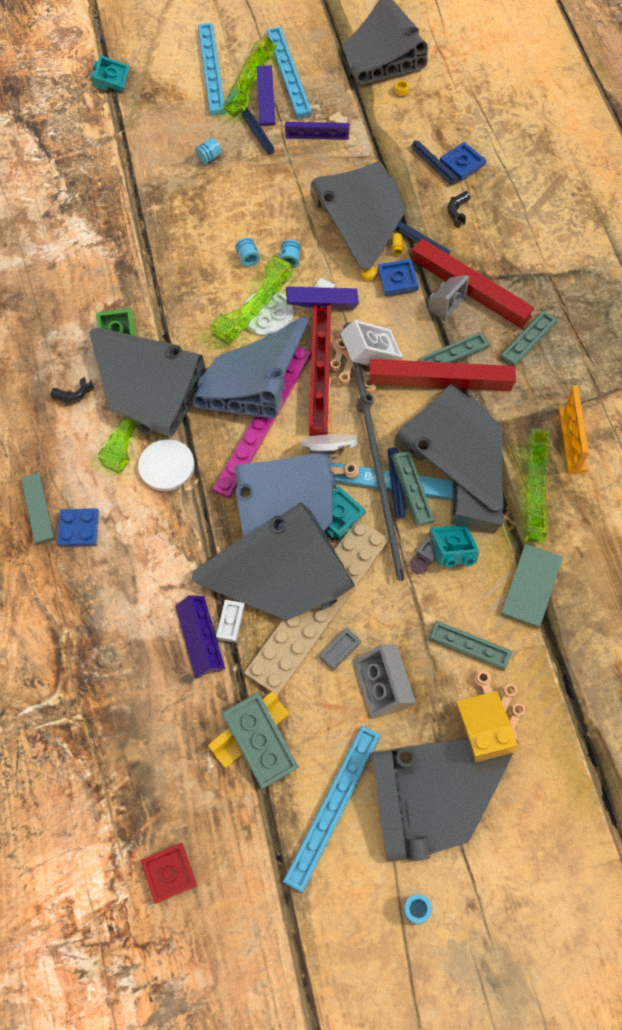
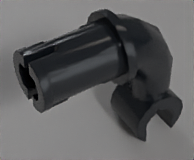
M467 191L456 197H451L447 206L448 213L454 220V226L460 228L461 222L464 225L466 222V216L463 213H458L457 209L470 200V194Z
M85 377L81 378V387L76 392H67L54 387L50 394L51 398L63 401L66 405L77 403L85 397L87 392L93 390L92 380L90 379L89 383H87Z

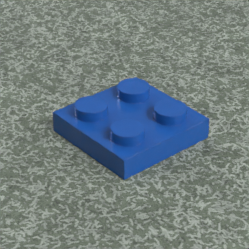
M466 142L461 143L440 157V161L461 181L486 165V159Z
M412 259L378 264V272L385 296L419 290Z
M98 508L60 509L57 545L59 547L97 546L100 512Z

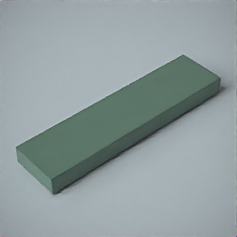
M543 310L500 355V359L508 365L516 367L557 324L558 319Z
M479 332L419 358L418 361L456 363L488 349L490 344L482 332Z
M411 452L393 454L391 458L415 526L433 523L435 520Z
M40 473L21 477L35 544L39 545L55 540Z
M437 620L429 636V640L503 671H505L512 651Z

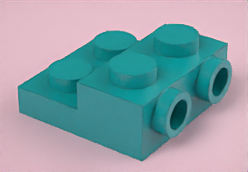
M99 55L98 61L95 60L93 66L95 72H92L90 77L92 86L105 91L110 87L123 92L130 65Z
M340 486L333 491V521L325 531L330 539L333 540L335 538L338 541L366 514V510Z
M447 526L430 528L429 535L435 546L433 553L439 566H446L447 568H452L457 564L472 566L477 562L480 551L468 527Z

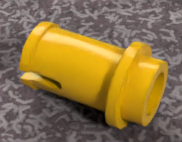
M395 233L391 236V252L395 256H399L404 252V246L402 245V235Z

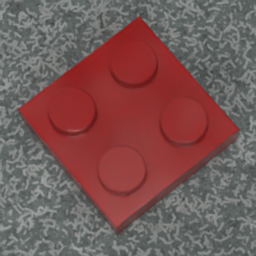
M183 843L140 860L155 904L198 886Z

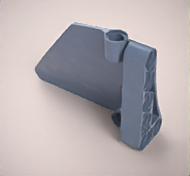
M300 317L267 337L219 355L203 376L199 378L198 390L192 399L193 404L200 409L275 418L282 406V391L285 389L284 375L309 324L308 320L305 317Z
M317 452L273 461L239 464L234 467L237 483L236 495L243 537L274 516H281L300 502L312 511L323 531L332 523L333 488H336V480L331 470L328 452ZM250 490V495L244 498V492ZM284 522L279 524L278 530L283 528Z

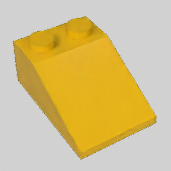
M497 691L456 701L475 763L517 752L518 744Z

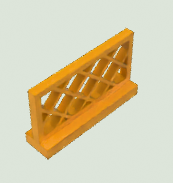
M572 385L566 405H559L558 414L567 474L586 473L588 470L586 457L589 451L578 385Z

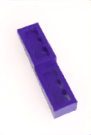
M272 65L257 66L260 126L276 125Z
M286 287V300L289 305L313 308V305H317V308L331 306L333 308L354 310L359 304L357 288Z

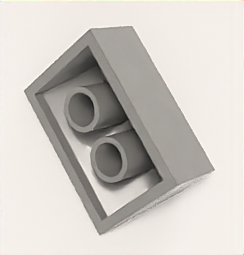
M381 644L353 661L371 719L402 711L416 703L397 645Z

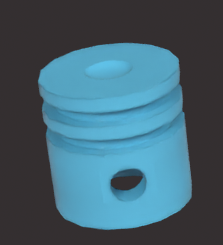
M211 137L196 147L195 153L200 162L207 165L222 155V150L218 142Z
M242 238L236 243L235 249L243 266L251 267L260 261V254L252 238Z
M288 239L281 243L279 264L282 267L293 269L299 265L301 251L299 242Z
M421 894L410 896L404 905V916L411 924L421 925L425 923L432 912V905L429 899Z

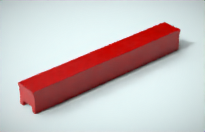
M422 239L412 248V261L445 282L450 277L469 276L466 295L522 330L532 318L531 313L535 307L426 240Z
M313 305L309 436L328 434L331 306L317 308V305Z
M370 359L369 384L447 388L452 384L459 389L512 391L514 383H516L515 366Z

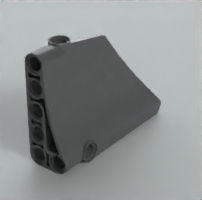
M379 0L363 24L342 44L347 60V74L349 76L353 75L359 84H366L421 70L426 67L428 61V45L419 35V28L415 26L393 0Z
M375 162L349 172L320 176L311 182L310 195L316 206L329 213L359 267L364 270H370L396 230L397 223L401 221L405 214V207L395 178L389 176L381 162Z
M103 328L91 330L90 338L109 410L134 421L137 424V428L144 434H151L154 430L157 433L173 436L198 390L199 378L206 372L203 355L184 351L179 345Z
M450 384L426 408L399 429L395 436L394 446L402 452L413 451L417 459L424 460L427 458L491 511L495 512L503 509V429L474 396H466L454 385ZM424 446L426 450H421L419 447Z
M301 502L281 516H274L195 569L192 573V582L285 620H289L314 608H328L338 601V597L355 587L353 580L314 514ZM284 522L283 528L278 530L279 524Z
M468 739L373 751V764L387 862L408 859L411 861L430 859L431 854L468 843L513 753L475 763ZM409 751L412 754L411 761L408 763L402 762L400 760L401 752Z

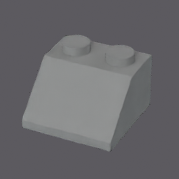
M469 276L450 277L447 282H443L436 293H432L429 297L428 310L445 321L466 299Z

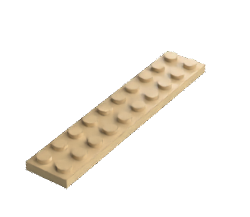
M358 520L335 549L355 587L338 597V601L328 608L318 607L289 620L283 619L244 672L245 676L270 693L273 691L279 696L389 543V538Z

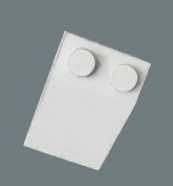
M353 320L341 332L343 343L348 350L352 362L366 365L370 364V359L401 360L403 358L391 329Z

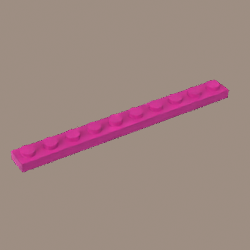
M297 347L284 375L285 389L282 391L283 400L279 412L309 362L312 351ZM258 416L253 418L213 487L214 493L231 499L237 488L234 467L239 464L252 462L277 416L275 418Z

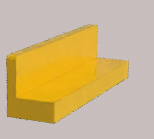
M273 691L263 698L276 726L289 716V712L279 702L278 696ZM229 728L208 745L210 751L225 768H228L243 755Z

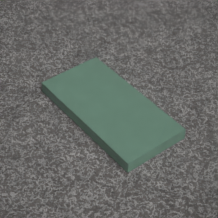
M525 544L501 615L540 628L563 556Z
M259 692L221 713L261 789L299 768Z

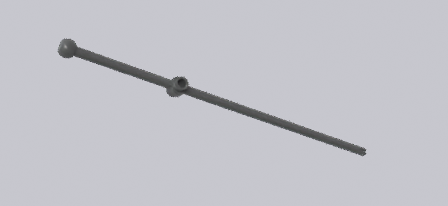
M351 322L346 323V324L343 326V330H344ZM353 362L360 394L356 408L364 414L396 578L398 581H403L404 573L370 412L374 397L370 393H366L361 364Z

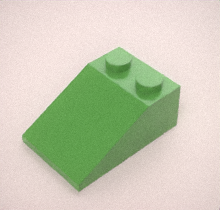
M131 308L96 313L98 328L137 336L135 311Z

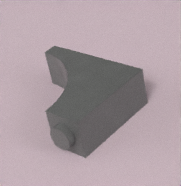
M453 480L450 524L495 533L499 527H502L504 522L502 510L491 511Z

